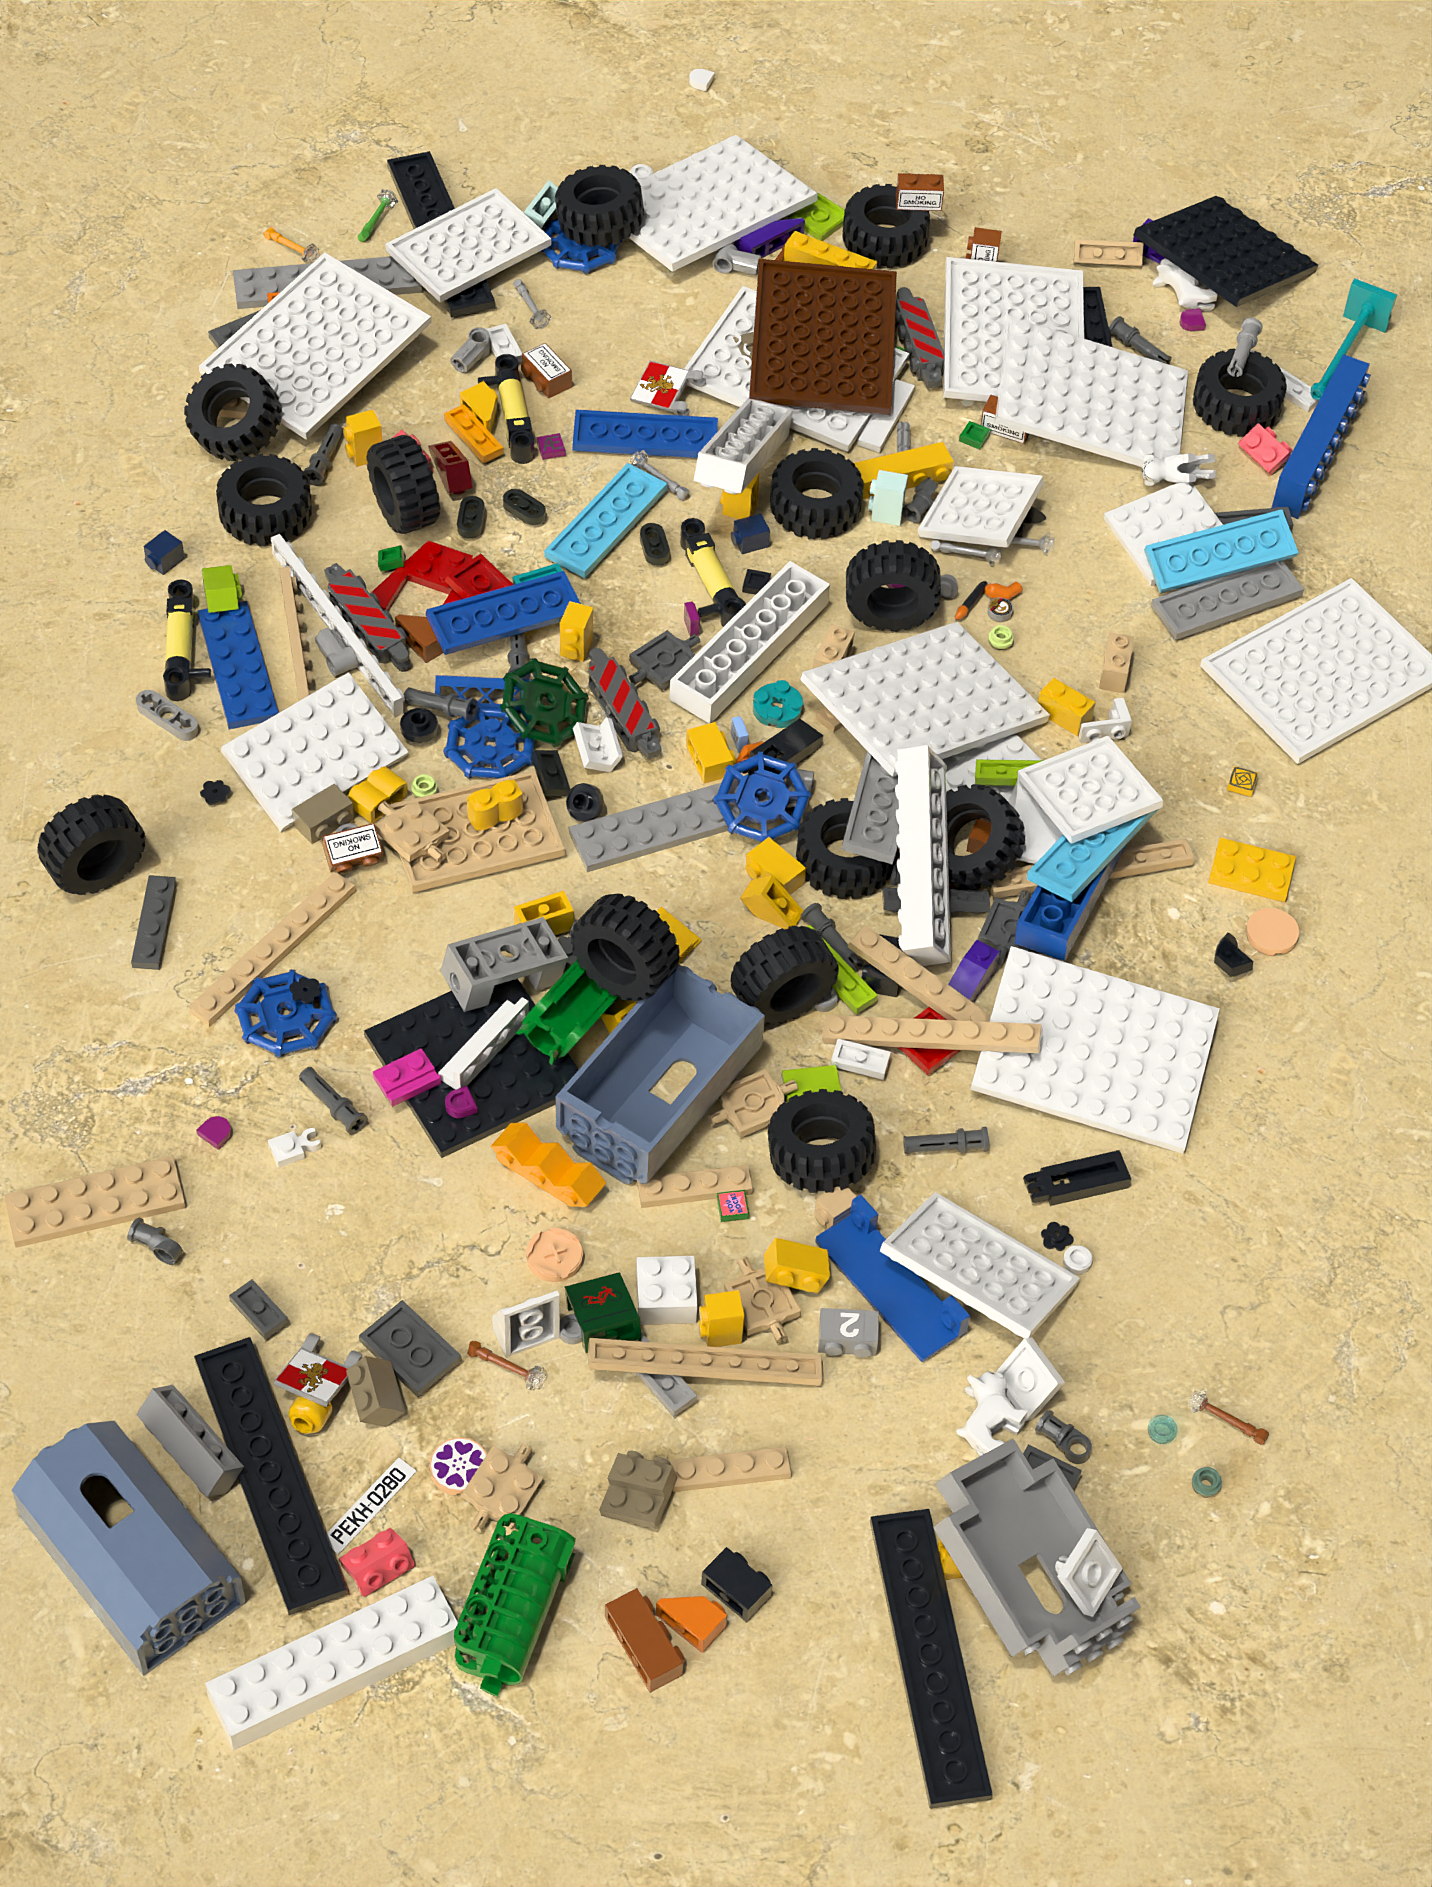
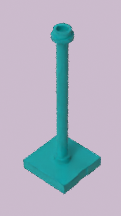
M1354 278L1350 286L1343 317L1353 320L1355 323L1319 383L1312 385L1310 392L1312 398L1320 400L1343 354H1347L1364 325L1386 333L1397 294Z

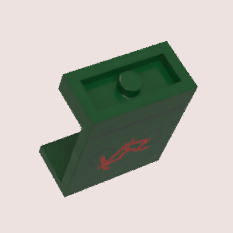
M620 1272L564 1286L568 1311L573 1310L578 1321L585 1353H588L590 1338L626 1341L642 1339L640 1317Z

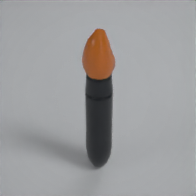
M980 582L963 604L958 607L955 614L956 620L962 619L968 614V611L985 592L988 582Z

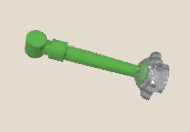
M382 189L377 195L381 204L358 234L359 241H366L385 207L393 208L398 203L396 194L393 191Z

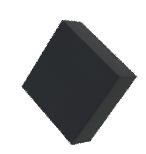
M747 569L742 592L756 595L771 580V573Z

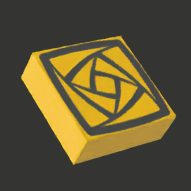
M1234 766L1227 790L1252 797L1259 773Z

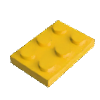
M1220 837L1208 883L1285 902L1296 856Z

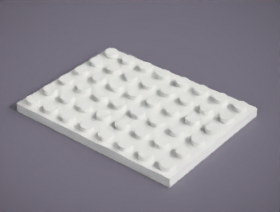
M734 135L646 178L638 180L642 191L644 220L639 229L634 234L631 233L629 239L673 272L771 222L777 221L818 201L817 192L739 136Z
M324 253L199 365V370L201 374H209L212 372V368L217 366L224 368V364L231 363L235 367L236 364L246 365L247 368L252 367L264 377L277 393L278 401L282 408L281 413H279L282 417L281 424L307 440L432 323L431 316ZM240 397L250 404V398Z
M947 257L945 263L943 397L987 402L990 394L998 397L1008 326L1012 317L1084 339L1083 271Z
M742 286L684 368L689 371H702L704 374L703 378L706 379L704 386L698 387L690 382H687L686 385L738 407L747 400L750 389L751 359L742 355L738 346L741 344L740 335L754 332L757 291ZM733 337L738 338L739 341L736 343ZM744 344V352L750 355V352L746 349L747 344ZM895 347L892 383L909 360V353ZM779 405L794 409L790 425L791 429L846 452L850 450L873 414Z
M1012 317L1008 326L994 423L1142 467L1143 457L1146 455H1154L1164 460L1166 457L1180 454L1188 370Z
M1352 578L1201 660L1200 664L1209 676L1297 764L1432 688V654Z
M958 622L804 671L800 679L892 777L897 776L895 760H898V750L928 745L942 760L1046 723L1050 716Z
M1011 946L989 1022L1041 1024L1043 1031L1040 1053L981 1051L970 1090L1183 1154L1220 1008Z

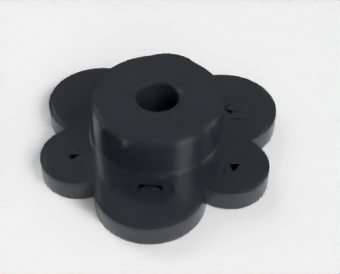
M222 780L215 782L206 781L203 784V790L200 791L201 797L205 798L206 803L209 805L225 802L226 796L231 793L230 787L224 785Z
M301 977L298 982H293L289 986L290 992L293 994V1000H301L304 1004H311L314 1001V997H319L321 994L320 989H318L319 981L314 978L308 980L306 977Z
M1050 1222L1047 1225V1229L1041 1231V1237L1044 1238L1043 1245L1047 1249L1055 1248L1057 1251H1063L1065 1246H1070L1074 1240L1073 1236L1069 1233V1227L1066 1225L1060 1226L1057 1222Z

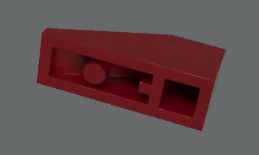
M452 441L428 445L441 481L449 493L462 494L467 489L473 488L469 461Z

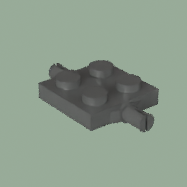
M666 630L630 653L629 661L639 669L629 676L630 682L636 685L639 681L647 678L661 690H664L670 686V680L695 656L691 648L700 643L699 636L693 634L684 641L676 638Z
M1021 891L1017 902L995 897L980 931L978 940L1000 951L998 965H1002L1006 954H1009L1011 946L1029 952L1032 951L1029 948L1015 944L1017 922L1031 898V893L1028 891L1026 896V891Z

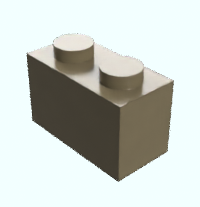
M332 784L292 808L293 825L311 844L322 840L323 836L329 835L340 826L350 823L354 819L353 802L335 784Z
M364 1356L346 1370L360 1422L387 1427L405 1413L391 1361Z

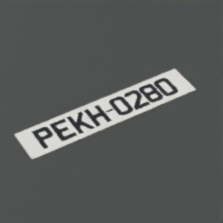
M398 1458L326 1533L331 1549L339 1554L415 1474L416 1470Z

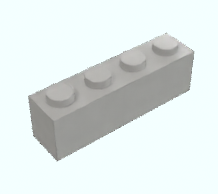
M174 1385L152 1388L136 1414L144 1423L146 1429L157 1438L164 1450L169 1452L180 1465L181 1470L192 1479L199 1491L206 1497L228 1493L244 1466Z

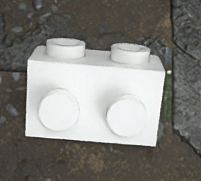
M606 717L600 726L577 722L573 731L584 768L611 772L622 758V750L612 719Z

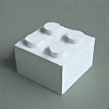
M694 1256L637 1257L636 1286L640 1325L696 1323L697 1296Z

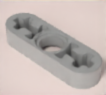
M144 690L137 695V709L142 715L180 740L190 741L197 737L199 730L195 717L153 690ZM172 712L174 716L164 719L161 717V714Z

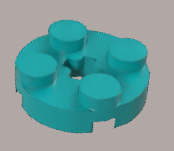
M778 680L776 683L764 685L754 692L753 714L760 723L766 726L770 723L777 725L776 728H786L801 717L803 698L799 691L790 686L787 681ZM774 703H781V704H782V707H781V708H779V706H774V707H773L772 705H773Z

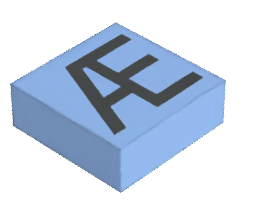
M741 716L733 717L731 722V736L738 753L741 752L743 746L748 744L749 737Z

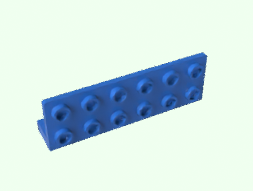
M860 1194L852 1200L850 1216L816 1236L815 1242L820 1248L828 1250V1257L872 1307L879 1311V1315L917 1358L924 1362L967 1332L970 1315L952 1295L942 1302L919 1275L880 1252L881 1246L886 1239L876 1229L879 1214Z

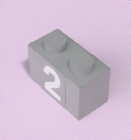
M821 1308L818 1353H826L831 1356L840 1354H853L857 1357L876 1356L879 1311Z

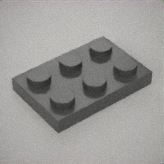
M403 1300L359 1335V1341L376 1358L391 1361L395 1376L417 1397L422 1395L462 1361L461 1355Z

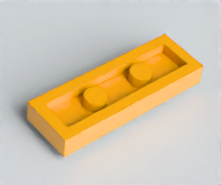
M464 404L444 413V421L483 464L504 454L503 446Z

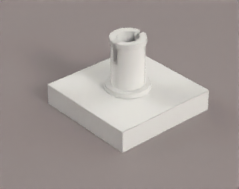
M1032 1337L1025 1338L996 1371L1005 1376L1007 1381L1005 1394L1014 1407L1027 1411V1416L1024 1418L1025 1421L1033 1420L1065 1383Z
M1087 1528L1069 1558L1067 1556L1059 1557V1560L1063 1562L1057 1561L1055 1567L1058 1579L1082 1613L1093 1617L1123 1568L1098 1531Z

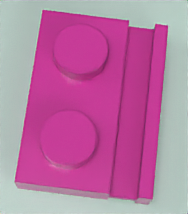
M422 1049L373 1071V1079L385 1097L389 1099L392 1107L441 1084L440 1075L436 1073L434 1066Z

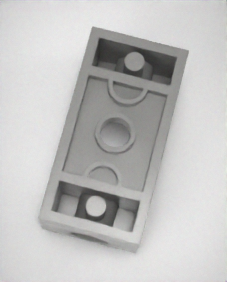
M541 917L448 944L440 971L463 1011L466 1012L489 1005L494 985L530 975L529 980L536 991L553 986L563 975L568 956L545 918ZM506 951L513 954L514 957H505L501 952Z

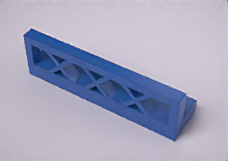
M436 675L435 693L441 694V686H451L458 693L459 697L467 699L463 694L470 687H475L484 695L478 700V705L500 708L501 704H495L488 695L496 688L504 690L505 682L503 678ZM522 679V680H524L525 682H528V681H531V680H533V679ZM456 687L466 688L462 692H460ZM514 687V689H517V690L514 692V696L520 691V690H519L518 688H516V687ZM482 688H492V689H490L487 693H485ZM485 698H487V700H488L490 703H481V702H482Z

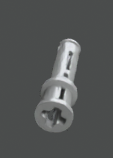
M1246 318L1242 323V331L1237 335L1238 345L1227 370L1233 377H1235L1237 370V377L1242 375L1250 350L1257 345V336L1262 332L1263 325L1256 318Z

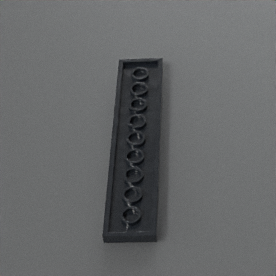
M430 151L387 160L388 170L413 229L455 209ZM486 279L444 300L451 317L495 308V299Z
M251 1337L195 1355V1363L227 1448L244 1466L238 1475V1480L288 1615L347 1595L345 1584Z
M930 1509L871 1516L870 1526L929 1808L991 1800L993 1794Z

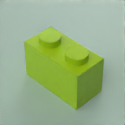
M232 565L202 568L208 613L239 609L238 600L242 599V592L238 573L233 574Z

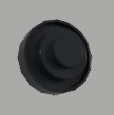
M410 709L401 717L400 730L402 735L409 741L417 743L426 742L437 734L438 720L436 715L428 709Z
M587 783L577 784L571 788L567 795V810L575 820L583 822L594 820L603 810V795L595 785Z

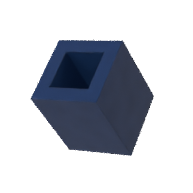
M761 514L735 520L733 532H731V540L734 546H738L741 554L769 547L770 529Z
M166 530L143 546L146 564L149 568L157 570L162 575L185 559L182 541Z

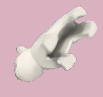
M1168 259L1161 260L1160 265L1157 266L1159 272L1153 282L1154 287L1170 284L1176 292L1180 306L1188 309L1200 308L1201 311L1207 312L1213 311L1215 305L1212 302L1217 300V293L1211 289L1204 290L1206 288L1204 284Z
M1194 453L1177 454L1166 457L1164 460L1154 455L1143 457L1142 477L1145 480L1144 484L1148 486L1155 485L1162 479L1180 483L1195 482L1197 478H1216V470H1201L1199 468L1200 464L1215 462V454H1204L1201 456H1195Z
M987 1371L978 1378L971 1375L967 1377L971 1386L966 1387L965 1392L974 1397L978 1405L964 1428L957 1429V1434L965 1437L979 1456L1004 1444L1001 1440H994L991 1434L1003 1428L1017 1435L1025 1424L1024 1418L1027 1416V1411L1015 1409L1005 1394L1007 1388L1006 1378L1000 1372Z

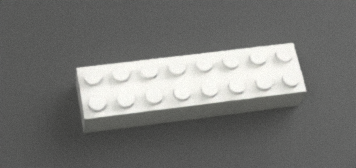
M748 397L699 452L694 481L700 482L704 487L722 488L730 494L742 493L788 437L794 409L749 399Z
M789 561L670 680L669 700L705 722L712 723L828 605L830 584Z
M928 745L898 750V760H895V770L898 775V784L895 786V792L899 800L896 819L899 824L900 833L896 837L897 846L900 849L897 869L901 876V884H898V896L901 899V909L898 911V918L902 925V934L899 935V946L903 952L922 966L950 963L945 763Z
M431 1576L206 1682L208 1698L234 1751L455 1645L454 1631L458 1622L434 1576Z

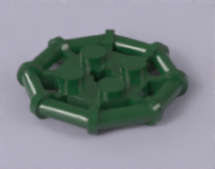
M531 658L528 663L511 673H506L503 677L505 684L503 702L500 705L501 712L506 713L520 732L521 738H529L551 744L553 747H559L563 741L575 735L573 728L577 722H585L586 703L589 697L587 693L582 691L568 672L569 669L564 666L562 668L540 662L536 658ZM529 673L533 674L534 677L533 680L528 682L521 679ZM542 673L557 676V678L544 676ZM562 680L572 694H570L569 691H564V689L562 688L564 686L561 682ZM514 687L521 690L520 700L513 701ZM546 697L547 702L551 703V705H543L541 702L542 698ZM573 702L576 703L575 715L571 713V703ZM515 709L522 710L523 717L530 721L528 725H526ZM566 721L570 724V726L559 732L558 725L561 722ZM534 725L549 728L550 733L535 730L532 728Z

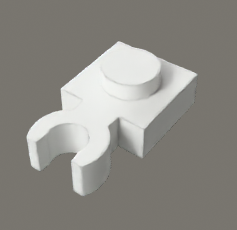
M315 1128L306 1129L299 1137L292 1131L268 1140L269 1149L278 1168L305 1159L304 1151L316 1152L321 1149L320 1139L314 1142L308 1141L316 1137Z

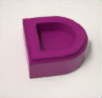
M1200 308L1188 309L1181 313L1179 323L1183 329L1187 331L1205 330L1206 323Z
M467 1086L453 1090L446 1096L445 1108L450 1116L463 1118L477 1113V1106Z
M221 1116L208 1118L196 1130L199 1137L217 1150L231 1136L230 1123Z

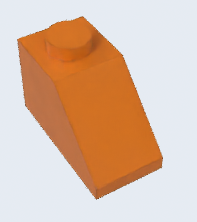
M705 1596L661 1598L656 1603V1616L701 1653L726 1628L727 1614L725 1609L718 1602H711Z

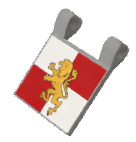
M650 360L630 400L666 410L676 415L688 416L690 409H687V403L678 401L687 382L703 387L706 379L703 378L704 374L702 371H689Z
M309 1333L302 1347L276 1377L273 1385L327 1407L347 1382L346 1370L362 1358V1354L352 1350L344 1364H340L317 1354L319 1350L317 1343L320 1341L321 1336Z

